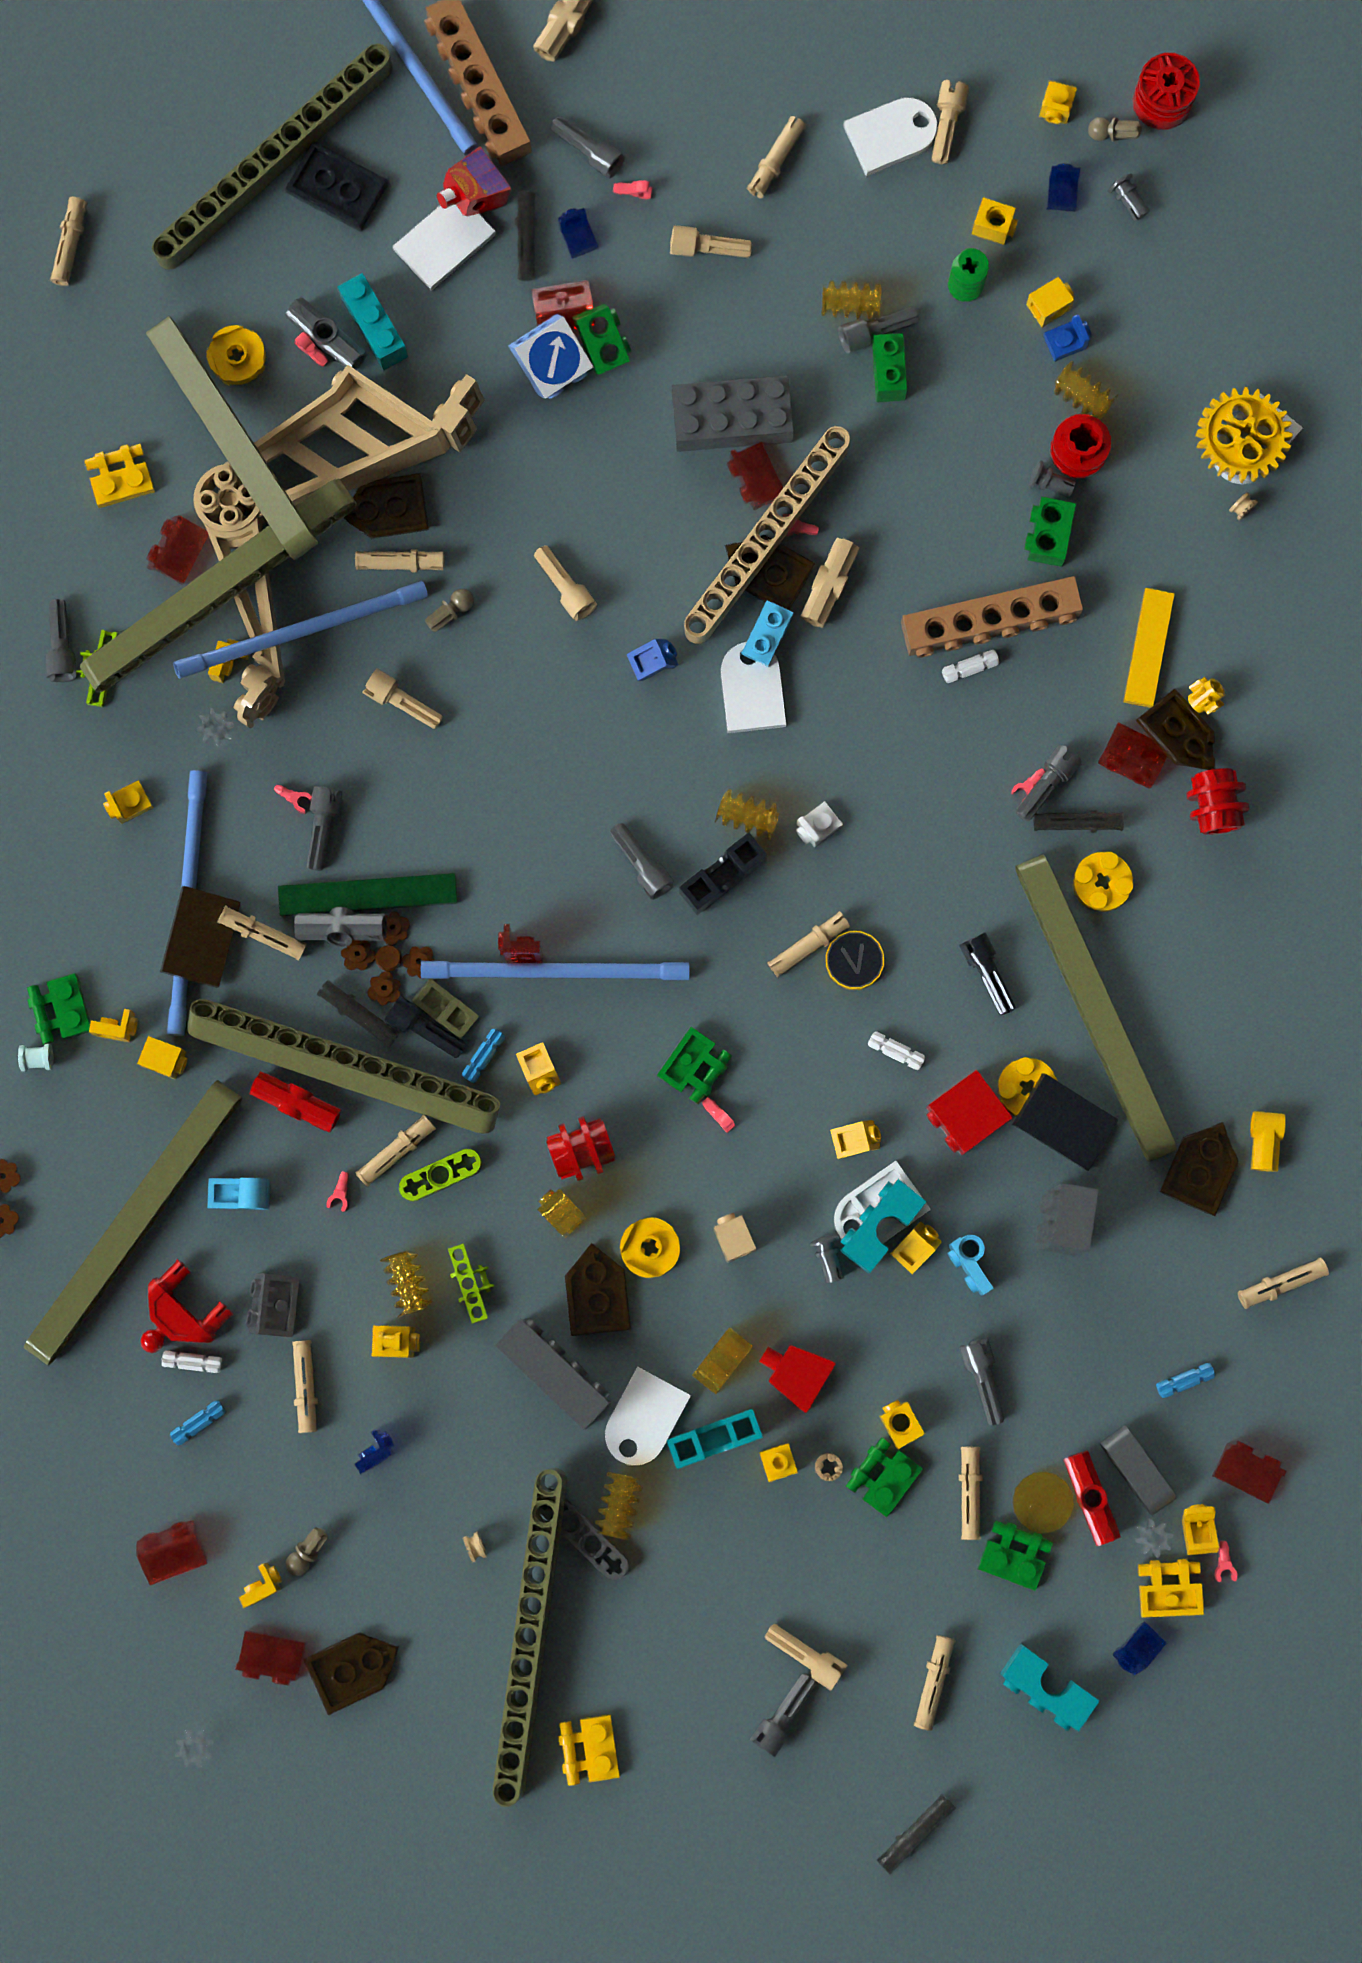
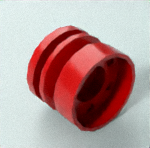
M1161 53L1152 57L1143 66L1133 94V108L1137 117L1145 125L1157 130H1170L1181 125L1186 120L1200 87V77L1195 65L1188 58L1180 54Z

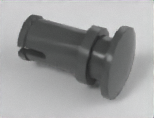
M1132 173L1116 180L1110 186L1108 192L1115 191L1117 193V200L1123 202L1132 215L1133 220L1136 221L1149 212L1150 209L1147 208L1135 190L1137 188L1136 184H1131L1129 181L1133 177Z
M1040 460L1031 473L1029 488H1033L1037 484L1040 485L1039 489L1044 490L1047 488L1069 498L1076 481L1054 473L1053 468H1043V461Z
M836 1235L823 1236L809 1243L810 1247H817L818 1252L815 1254L817 1258H820L825 1283L844 1279L837 1256L839 1248L834 1245V1241L839 1239Z

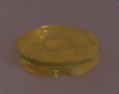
M1048 1472L1031 1473L1024 1477L1016 1486L1012 1498L1013 1511L1019 1522L1029 1530L1039 1533L1054 1532L1063 1527L1071 1516L1074 1506L1073 1495L1067 1483L1057 1475Z

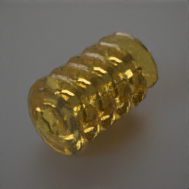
M830 280L827 288L823 284L821 315L825 317L828 310L831 309L833 317H837L840 309H843L845 318H849L852 310L855 311L857 319L861 318L863 311H866L867 317L872 320L875 312H878L880 317L881 284L876 283L873 291H871L869 282H865L862 290H859L856 281H853L850 289L847 288L846 281H841L839 288L836 289L834 280Z
M1071 360L1057 377L1054 394L1057 396L1065 391L1063 401L1069 402L1074 398L1072 404L1074 409H1078L1083 405L1082 414L1093 412V417L1102 419L1110 410L1118 395L1110 399L1111 388L1100 392L1102 384L1100 380L1091 385L1092 374L1081 378L1083 368L1080 367L1073 372L1072 366L1074 361Z
M728 788L722 797L715 822L721 816L722 825L726 827L733 820L735 830H738L744 823L745 833H750L756 827L757 837H761L767 831L768 840L771 841L780 813L777 812V803H773L769 809H766L765 799H762L756 806L754 796L752 795L746 802H743V792H739L735 799H733L732 790Z
M404 1251L380 1259V1262L390 1263L383 1269L384 1274L394 1275L386 1282L387 1285L397 1286L390 1295L391 1297L401 1298L394 1304L395 1308L404 1309L397 1316L398 1318L422 1311L433 1302L432 1299H423L422 1297L429 1291L428 1287H419V1284L426 1279L425 1276L415 1275L422 1268V1265L412 1264L411 1262L418 1257V1253Z
M607 1472L606 1476L614 1480V1482L604 1484L603 1486L611 1494L601 1496V1500L608 1504V1507L598 1508V1512L604 1515L605 1519L595 1520V1524L602 1528V1531L597 1533L628 1540L631 1539L632 1535L625 1531L624 1528L634 1527V1522L628 1519L627 1516L637 1515V1510L632 1508L630 1504L640 1502V1499L633 1492L642 1491L643 1487L635 1482L640 1480L639 1478Z

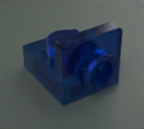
M1061 163L1051 167L1048 179L1046 210L1075 212L1080 168L1068 163Z
M577 208L569 209L558 218L559 230L571 259L598 249V244L588 222L585 208L579 210Z
M379 1428L371 1431L380 1448L376 1450L372 1445L358 1454L360 1460L354 1465L360 1474L367 1472L394 1454L391 1448L395 1444L386 1430L382 1433Z
M1144 1621L1139 1624L1125 1643L1117 1648L1112 1655L1118 1660V1664L1122 1669L1130 1672L1132 1675H1136L1151 1664L1167 1643Z

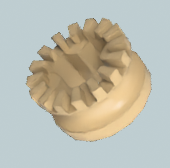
M1246 492L1234 503L1229 511L1237 513V519L1240 521L1248 514L1247 510L1251 511L1258 501L1256 499L1251 500L1250 493Z
M825 1453L817 1459L815 1470L821 1479L833 1481L840 1477L843 1465L836 1455ZM825 1459H828L830 1462L836 1461L837 1463L834 1467L835 1473L831 1476L828 1472L822 1473L820 1470L824 1467L823 1461Z
M478 1531L471 1538L463 1537L472 1563L476 1562L479 1556L487 1557Z

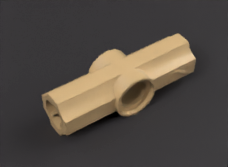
M558 0L549 14L548 24L533 46L534 51L543 59L555 62L569 38L575 37L581 29L585 13L594 0Z
M836 538L825 564L821 565L811 588L813 590L801 614V619L815 627H824L835 601L840 599L849 578L847 575L860 547L847 539Z

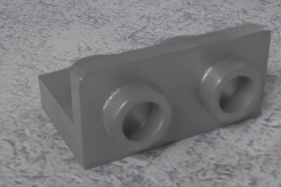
M256 1273L255 1279L251 1281L250 1296L253 1297L252 1309H249L246 1318L249 1333L293 1337L299 1277Z

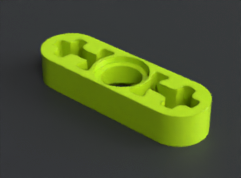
M472 1149L458 1151L404 1176L399 1183L400 1194L409 1201H419L476 1175L482 1166L481 1158ZM464 1155H468L469 1158L475 1157L476 1162L472 1164L473 1169L471 1171H468L466 1167L458 1169L457 1172L460 1176L455 1178L454 1171L448 1162L454 1160V1165L456 1166L463 1162L462 1157ZM445 1167L448 1170L449 1178L445 1183L437 1184L433 1181L432 1172L435 1168ZM426 1172L427 1180L433 1188L427 1191V1185H423L417 1189L418 1194L415 1196L411 1192L406 1193L405 1189L409 1186L408 1181L413 1180L415 1183H419L424 1180L421 1174Z

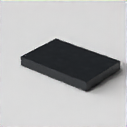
M313 141L288 182L285 191L287 194L361 232L389 182L387 179Z
M1042 1073L1012 1125L1082 1169L1089 1171L1119 1119L1049 1075Z

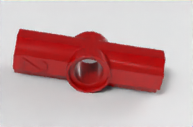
M261 1071L255 1078L249 1093L277 1107L278 1111L299 1121L304 1120L329 1133L336 1126L342 1111L314 1097L313 1093L292 1083H284L280 1079Z
M1085 1450L1064 1458V1464L1077 1495V1503L1082 1508L1095 1545L1100 1546L1121 1538L1107 1501V1493L1102 1488L1089 1451ZM1094 1489L1099 1494V1502L1095 1506L1089 1507L1085 1503L1084 1497L1087 1491Z

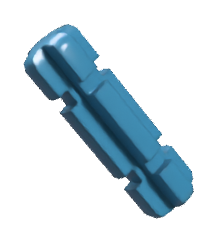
M491 1029L486 1037L487 1041H483L470 1060L472 1062L470 1066L467 1065L462 1072V1076L469 1082L475 1083L481 1075L480 1071L485 1070L497 1052V1046L500 1047L505 1040V1035L497 1029Z
M1205 1363L1198 1366L1197 1370L1191 1369L1171 1377L1170 1381L1166 1379L1158 1382L1156 1388L1160 1397L1167 1398L1174 1395L1175 1391L1179 1393L1201 1384L1200 1381L1202 1380L1206 1382L1215 1378L1212 1365Z
M218 1400L213 1401L206 1406V1410L202 1409L185 1421L182 1427L178 1426L170 1432L173 1442L177 1446L182 1445L189 1440V1436H195L213 1423V1419L217 1420L226 1413L223 1405Z

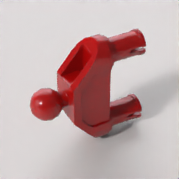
M179 1259L160 1278H153L148 1284L150 1320L157 1326L156 1329L147 1330L141 1336V1347L148 1353H156L161 1350L164 1345L165 1336L171 1341L212 1343L216 1337L215 1332L234 1315L230 1309H226L227 1306L223 1302L219 1301L217 1306L203 1320H197L173 1296V1290L191 1273L189 1268L185 1267V1264Z

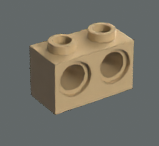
M731 1213L717 1219L718 1225L714 1227V1232L727 1263L756 1251L742 1215L735 1217V1214Z

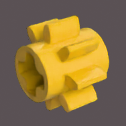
M1203 677L1189 686L1192 693L1188 696V700L1195 711L1199 713L1206 711L1207 715L1224 705L1221 698L1225 696V691L1216 679L1211 678L1207 680L1206 677Z

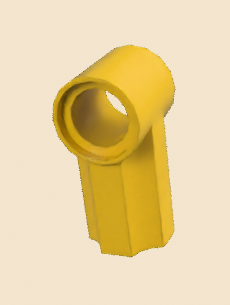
M1253 1111L1250 1125V1135L1253 1138L1251 1170L1278 1172L1280 1140H1283L1285 1133V1114Z

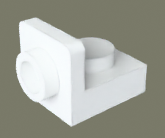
M824 801L805 817L802 816L797 820L796 825L799 828L796 832L805 844L811 842L815 848L840 829L843 824Z

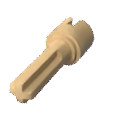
M944 80L941 84L937 106L942 112L932 154V161L937 164L943 165L948 163L958 114L965 111L970 87L960 81L956 83L955 91L951 88L949 80Z
M677 225L673 227L670 254L693 257L697 252L744 258H748L751 255L752 243L749 240L699 234L697 228Z
M548 546L539 547L534 553V557L562 594L560 602L575 621L582 620L590 615L597 607V603L583 584H575Z
M378 668L373 672L365 685L366 689L362 692L381 705H384V703L388 704L389 702L433 729H436L442 721L443 717L441 714L398 688L397 680Z
M773 1624L765 1635L766 1640L809 1668L812 1674L811 1678L830 1691L833 1690L848 1666L829 1652L819 1654L776 1624Z

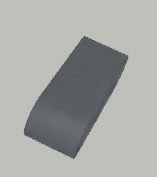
M1125 1425L1100 1442L1106 1455L1151 1516L1177 1498Z

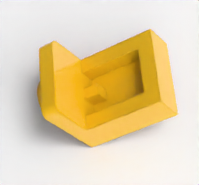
M1196 1504L1184 1509L1182 1526L1188 1555L1218 1553L1219 1543L1214 1521L1216 1514L1214 1506L1206 1507L1203 1504Z

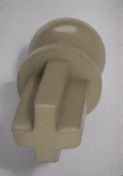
M1098 117L1090 122L1088 133L1096 141H1103L1109 135L1112 141H1117V139H1138L1141 135V124L1138 121H1119L1118 118H1113L1110 124L1107 119Z
M457 589L451 595L450 603L447 604L443 600L441 602L442 605L426 617V624L433 632H437L452 619L457 620L456 612H466L473 606L474 598L472 593L467 589Z
M313 1528L305 1540L296 1545L297 1552L291 1553L286 1559V1569L290 1574L301 1576L309 1570L310 1561L313 1562L318 1558V1551L328 1539L324 1529Z

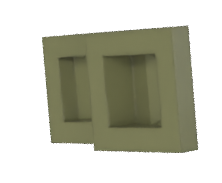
M429 979L411 1001L460 1040L479 1017L433 979Z

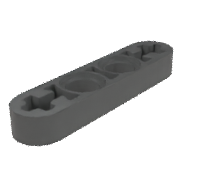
M565 1498V1505L568 1509L563 1512V1518L566 1515L573 1514L578 1517L580 1525L574 1532H568L562 1526L561 1534L605 1577L611 1580H618L624 1577L629 1566L625 1555ZM543 1507L541 1508V1514L548 1521H551L554 1515L553 1509L551 1507L546 1510ZM593 1535L601 1540L602 1546L600 1551L597 1553L586 1551L584 1541L587 1537ZM607 1546L612 1550V1552L607 1554L612 1560L621 1559L620 1567L622 1572L614 1571L609 1573L607 1569L610 1565L605 1559L602 1560L601 1564L595 1560L604 1553Z

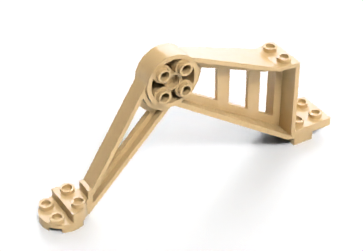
M347 364L343 371H339L334 376L330 390L264 435L254 444L267 463L283 453L317 476L314 479L285 490L296 506L334 479H340L349 491L445 454L450 447L461 452L477 430L472 417L485 400L477 381L466 374L462 381L458 380L453 385L450 392L451 396L445 404L442 403L437 407L431 421ZM358 399L413 437L388 447L342 415L349 411ZM326 426L368 456L336 468L300 442ZM229 462L213 467L198 481L194 491V507L198 517L206 527L218 560L221 561L231 553L230 549L239 548L262 531V525L267 523ZM216 486L219 488L218 493L212 491ZM245 510L251 513L247 518L243 514ZM219 520H220V522H221L222 525H219V524H217V523H215V522H212V521H219ZM269 572L255 582L260 622L246 589L234 597L250 638L277 630ZM280 644L255 652L252 657L260 665L256 667L250 664L242 674V681L240 683L248 692L246 695L242 694L236 700L234 709L238 711V720L249 728L254 726L253 721L257 718L263 721L279 699L275 695L277 688L284 686L285 678Z

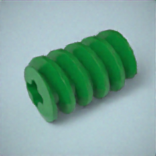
M966 248L954 258L948 280V290L956 300L969 302L977 299L983 292L989 270V261L982 251L975 248Z

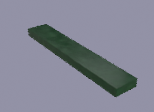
M455 873L278 886L280 916L298 915V913H330L332 909L337 907L348 908L352 911L458 904Z

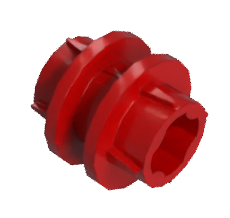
M1076 414L1066 418L1058 425L1051 441L1050 455L1054 465L1063 474L1073 478H1086L1096 474L1104 466L1111 450V435L1107 426L1100 419L1089 414ZM1074 441L1085 443L1088 451L1077 450Z
M1231 768L1212 769L1197 773L1191 778L1193 789L1186 793L1187 800L1198 801L1199 809L1192 811L1189 815L1190 820L1198 821L1200 833L1205 835L1228 833L1239 830L1245 825L1243 813L1248 812L1250 807L1247 802H1238L1237 794L1246 790V783L1237 781L1236 770Z
M584 1116L578 1119L581 1128L569 1133L566 1130L565 1124L558 1125L560 1132L547 1137L546 1142L557 1174L561 1177V1180L576 1175L579 1182L584 1180L581 1169L595 1165L597 1173L601 1174L604 1173L602 1165L615 1161L616 1156L601 1118L586 1123Z

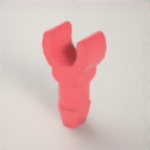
M640 180L632 183H615L613 192L620 195H632L641 199H651L653 188L649 187V181Z
M304 332L295 339L294 343L309 355L315 363L322 367L328 363L325 354L316 347Z
M783 514V517H788L791 514ZM797 520L786 536L799 533L818 535L819 527Z
M1041 768L1024 783L1016 784L1011 794L1013 795L1017 790L1023 789L1028 795L1045 771Z
M276 784L274 791L292 803L299 813L305 814L306 811L299 806V801L302 798H307L311 801L312 796L307 792L298 793Z
M707 1097L702 1101L705 1110L710 1113L726 1133L736 1126L730 1116L714 1100Z
M341 1172L333 1195L327 1200V1208H332L333 1201L338 1198L343 1202L341 1211H347L349 1202L346 1196L349 1173Z
M1219 1541V1561L1214 1573L1215 1580L1221 1582L1222 1571L1229 1570L1231 1580L1236 1581L1238 1575L1235 1568L1232 1567L1229 1545L1227 1541Z

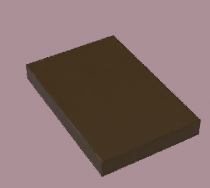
M182 886L160 972L218 988L234 929L217 922L225 905L238 912L241 902Z

